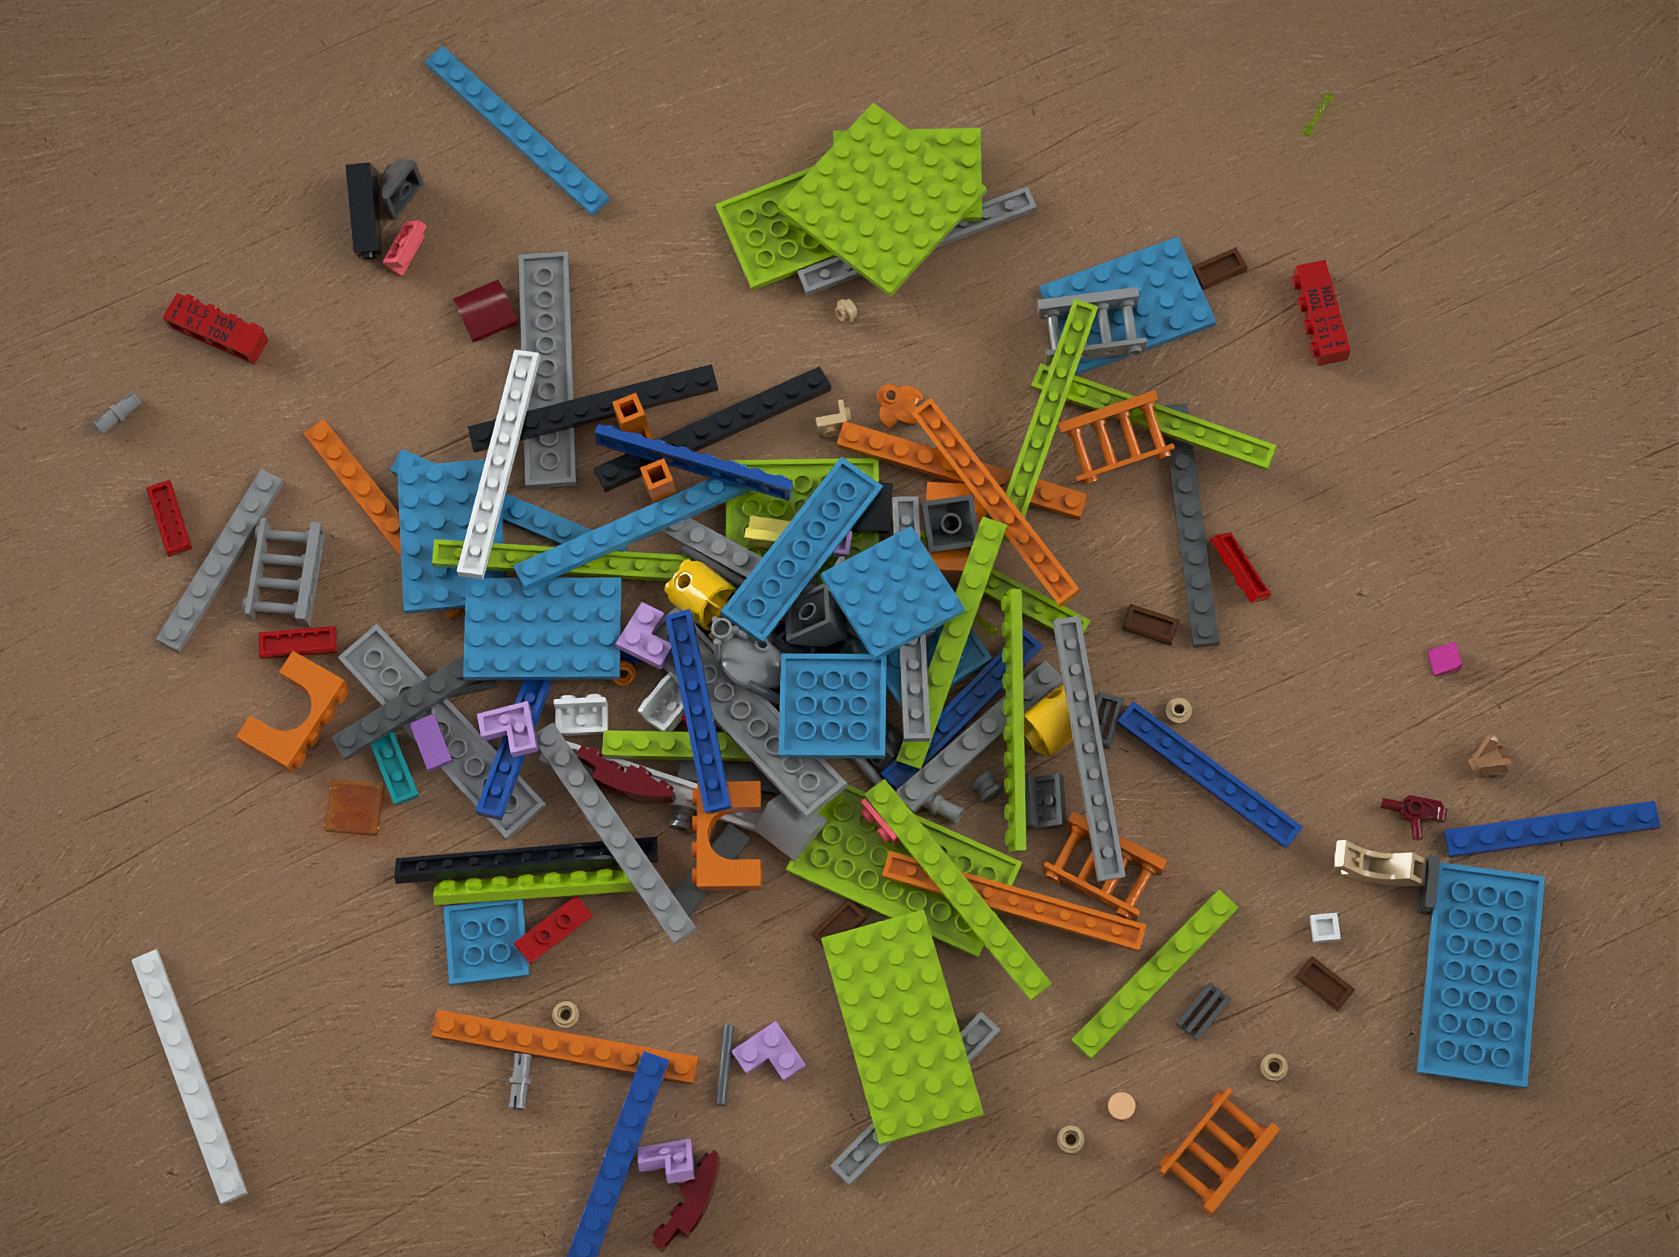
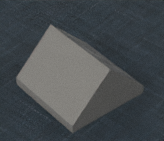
M781 793L768 802L754 831L796 862L827 824L828 820L817 812L807 820Z

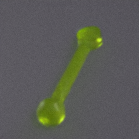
M1326 93L1324 95V102L1310 124L1303 129L1305 136L1312 135L1315 123L1327 104L1333 101V94Z
M976 614L975 619L985 626L991 635L998 634L999 629L997 626L990 625Z

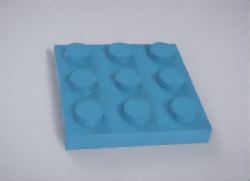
M524 899L443 906L450 986L530 977L529 963L513 945L515 941L526 934Z

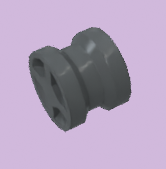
M992 771L984 773L971 784L973 791H977L980 794L982 803L991 801L1004 789L1001 783L995 781V775Z
M675 805L673 810L675 816L670 821L669 827L682 833L693 834L692 817L697 816V810L687 806Z

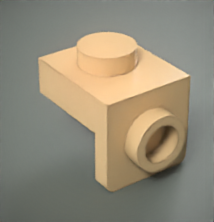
M843 399L838 400V414L816 418L818 437H834L841 432L844 421L852 422L850 408L844 407Z

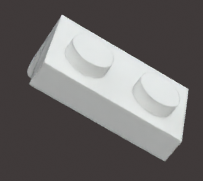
M669 673L659 682L658 686L638 708V712L648 724L664 732H672L682 720L681 717L685 715L679 684Z
M589 694L586 698L564 695L560 699H554L555 725L562 736L602 735L604 730H608V703L605 697L599 694Z

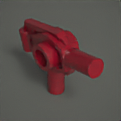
M1409 795L1402 801L1382 798L1381 808L1398 811L1402 819L1411 821L1412 840L1423 839L1421 821L1433 820L1440 823H1445L1447 808H1444L1442 801Z

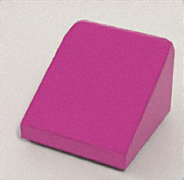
M1451 642L1428 651L1434 676L1460 671L1462 662L1456 642Z

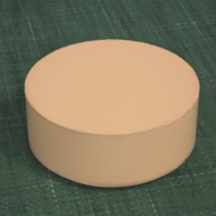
M1124 1092L1114 1094L1108 1103L1109 1114L1119 1121L1128 1120L1135 1111L1134 1099Z

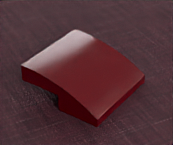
M495 280L453 299L473 343L519 324L499 280Z

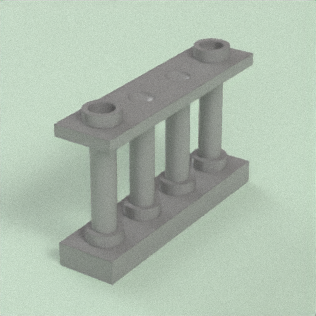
M1138 287L1041 299L1037 302L1038 319L1048 321L1052 350L1045 352L1046 365H1051L1060 340L1057 319L1061 316L1069 315L1074 298L1098 306L1096 314L1098 315L1102 343L1087 345L1086 342L1080 361L1120 355L1134 357L1146 352L1147 340L1146 338L1137 339L1132 311L1134 307H1138ZM1109 310H1122L1127 340L1112 342L1107 314Z
M261 518L260 526H256L255 541L257 543L247 598L243 599L242 611L250 622H255L256 613L259 611L292 614L300 626L310 627L326 534L321 523L311 522L310 530H306L305 533L271 530L268 520ZM269 540L303 542L307 545L306 554H302V556L267 553ZM265 563L301 566V569H303L302 578L289 580L263 577ZM261 587L297 590V593H299L298 601L294 602V604L259 601Z

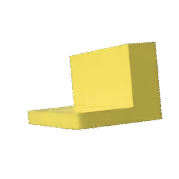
M751 516L749 526L745 530V545L770 549L791 521Z

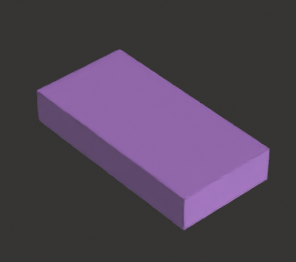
M434 714L410 723L428 772L453 763Z

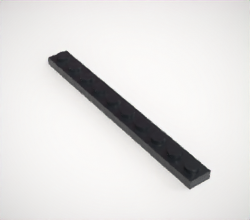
M710 364L527 411L519 441L616 417L612 402L634 393L637 394L644 410L718 391L713 366ZM496 419L467 426L474 453L489 449Z
M819 366L659 439L675 447L684 446L692 452H696L831 391V384ZM626 453L595 467L594 473L606 493L641 477L640 468L654 461Z
M634 838L651 863L658 862V838ZM603 841L396 858L394 878L396 884L619 866V864Z

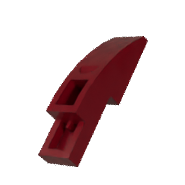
M582 745L576 753L580 762L594 770L592 774L594 782L610 792L632 800L648 803H674L676 800L673 791L674 787L664 780L656 781L651 777L652 773L642 766L636 768L630 765L627 771L624 772L625 768L613 760L611 763L602 758L604 755L593 747L587 749Z
M715 1150L711 1154L705 1153L697 1163L699 1168L694 1173L695 1179L680 1183L679 1187L682 1189L679 1191V1194L686 1201L683 1204L679 1202L671 1211L670 1215L672 1218L666 1225L662 1223L654 1231L652 1244L661 1252L667 1248L679 1232H682L689 1238L704 1216L712 1199L719 1173L720 1156Z

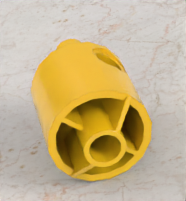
M687 559L681 563L680 569L667 582L664 591L668 594V599L674 606L682 611L690 609L694 621L705 630L711 631L712 618L714 616L724 618L720 615L721 610L737 589L704 563L699 561L692 562Z
M1063 684L1024 711L1025 743L1031 750L1048 757L1053 756L1073 741Z

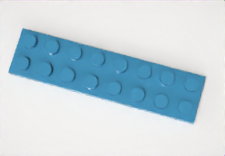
M841 457L724 606L720 615L763 644L873 502L883 486Z

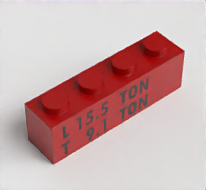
M1326 260L1296 265L1291 281L1293 289L1298 290L1300 298L1297 299L1300 313L1304 312L1306 320H1304L1303 324L1306 335L1311 337L1310 352L1312 358L1316 357L1318 366L1348 360L1351 349Z
M176 293L163 316L169 328L255 365L268 342L264 328L254 322L250 324L243 322L239 316L233 313L227 315L213 304L208 303L204 305L190 294L184 296Z

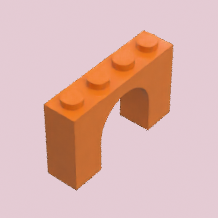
M636 393L612 402L621 431L628 433L636 432L645 438L653 440L644 410ZM664 458L640 468L642 473L641 479L652 504L676 494L674 481Z
M927 482L926 501L973 494L966 484ZM973 494L979 528L982 517L992 518L987 516V511ZM972 547L929 554L949 584H959Z
M292 651L279 673L285 681L310 695L311 711L306 721L295 729L281 731L266 725L250 715L236 735V738L242 745L292 774L296 768L298 769L302 766L306 759V752L310 746L313 747L318 742L320 731L324 725H328L334 717L333 711L339 703L342 704L345 701L349 689L345 680Z
M761 781L727 782L732 808L711 814H706L704 811L699 782H697V790L692 792L693 806H697V816L692 817L693 832H697V842H692V857L697 858V868H692V884H697L699 891L762 890L761 859H726L715 853L710 845L711 830L721 817L730 813L762 812Z

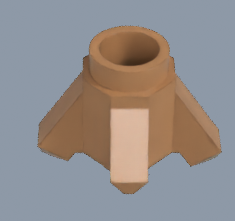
M1488 734L1477 752L1473 754L1472 758L1468 759L1477 778L1483 775L1485 777L1488 775H1508L1513 765L1504 746L1501 745L1500 740L1494 734Z

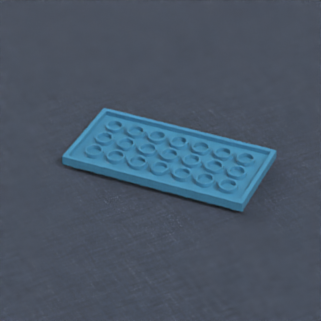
M1440 862L1436 907L1432 909L1416 1074L1521 1089L1527 1088L1545 876Z

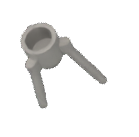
M714 616L712 618L711 631L715 638V663L719 664L720 645L722 642L729 641L733 634H737L745 640H749L750 637L740 630L738 626H732L728 619Z

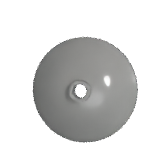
M772 631L763 644L750 635V639L745 640L737 634H733L729 641L722 642L720 646V665L725 674L732 681L745 688L750 680L770 690L780 688L781 654L784 653L772 644L773 639L778 634Z

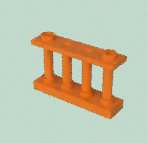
M1155 390L1058 423L1061 433L1067 432V435L1071 436L1083 474L1076 476L1078 482L1083 480L1084 485L1099 480L1097 475L1153 456H1156L1157 460L1171 456L1170 450L1175 449L1174 444L1165 445L1153 407H1155L1154 402L1159 400ZM1140 408V411L1144 412L1156 447L1155 450L1141 454L1129 419L1131 415L1130 410ZM1113 416L1116 417V420L1119 419L1131 454V458L1120 462L1116 460L1104 425L1106 424L1105 419ZM1089 424L1096 430L1107 466L1096 470L1092 469L1080 434L1082 432L1081 427Z
M1073 811L1067 825L1070 828L1071 835L1055 864L1052 865L1045 861L1043 865V872L1046 873L1045 877L1057 884L1061 881L1116 910V914L1121 918L1137 921L1140 910L1134 907L1151 875H1155V873L1160 876L1162 875L1168 860L1118 835L1124 869L1127 863L1134 861L1141 865L1142 871L1125 902L1111 896L1119 879L1106 880L1101 890L1087 883L1095 869L1093 852L1089 855L1078 877L1064 871L1080 839L1085 836L1090 839L1087 818Z
M1230 1087L1225 1092L1221 1090L1217 1092L1210 1101L1213 1107L1176 1152L1173 1155L1168 1152L1159 1163L1162 1167L1159 1172L1161 1177H1164L1170 1170L1203 1197L1202 1201L1205 1205L1202 1211L1209 1217H1211L1280 1131V1128L1273 1122L1268 1128L1264 1125L1260 1126L1229 1101L1228 1098L1233 1092ZM1220 1108L1254 1134L1253 1138L1257 1141L1251 1148L1243 1147L1211 1121ZM1203 1128L1237 1155L1236 1159L1240 1162L1234 1169L1226 1168L1194 1141ZM1186 1149L1220 1176L1219 1180L1223 1183L1217 1190L1206 1187L1176 1162Z

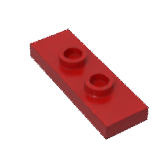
M169 479L146 487L167 556L171 557L193 549L171 480Z
M1229 532L1215 535L1211 542L1222 557V562L1229 568L1235 577L1237 585L1244 591L1249 601L1255 603L1271 596L1270 591L1233 534Z
M335 626L258 632L260 659L289 657L292 651L301 656L337 653V630Z
M576 895L515 941L513 945L531 965L589 921L593 915Z

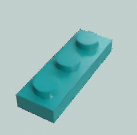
M395 732L390 733L371 745L395 807L420 797Z

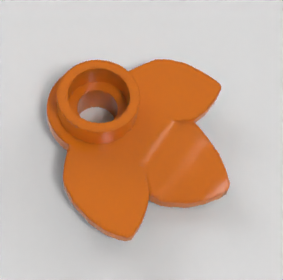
M893 384L882 386L877 393V400L881 405L879 410L881 422L888 429H891L897 420L905 424H917L918 421L911 412L917 408L915 404L924 399L922 393L909 385L899 388ZM891 392L894 395V400H889L886 397V393Z

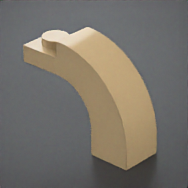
M1347 840L1337 841L1334 867L1341 870V875L1363 882L1389 886H1425L1427 859L1412 852L1380 853L1363 849Z

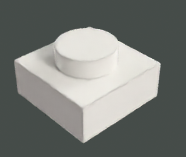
M1337 913L1310 915L1313 943L1340 941Z

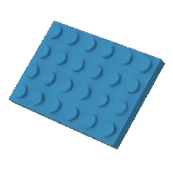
M1179 237L1039 286L1043 299L1138 287V307H1134L1132 311L1137 339L1146 338L1147 340L1146 351L1216 326L1214 315ZM1109 310L1107 314L1112 342L1127 340L1122 310ZM1097 314L1086 341L1087 345L1102 343ZM1061 316L1057 319L1060 338L1068 316ZM1120 355L1079 361L1075 375L1083 374L1130 356Z
M486 459L397 467L403 606L405 614L465 609L466 578L468 577L458 576L457 568L432 567L434 539L465 541ZM502 509L493 543L504 544ZM486 570L484 578H506V571Z
M621 577L553 578L526 591L518 578H484L483 580L466 578L464 680L620 679L621 650L616 648L615 643L621 635Z

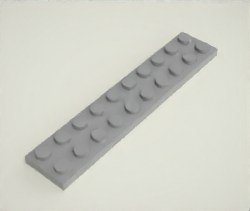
M568 251L519 255L521 351L537 352L540 355L527 411L574 399ZM575 427L524 440L525 485L527 489L577 485Z
M676 607L667 615L680 612L682 610ZM664 618L654 635L670 643L666 618ZM695 625L715 723L808 820L847 787V782L824 758H779V711L767 699L738 685L725 674L720 663H715V645ZM671 653L663 668L678 683L673 653Z
M378 624L374 625L338 657L342 664L381 705L386 704L427 678ZM445 699L403 725L402 728L416 742L410 723L432 714L435 715L453 763L440 767V769L477 807L497 751L487 741H483L481 734L448 699ZM518 775L502 821L486 818L508 841L543 810L546 804Z

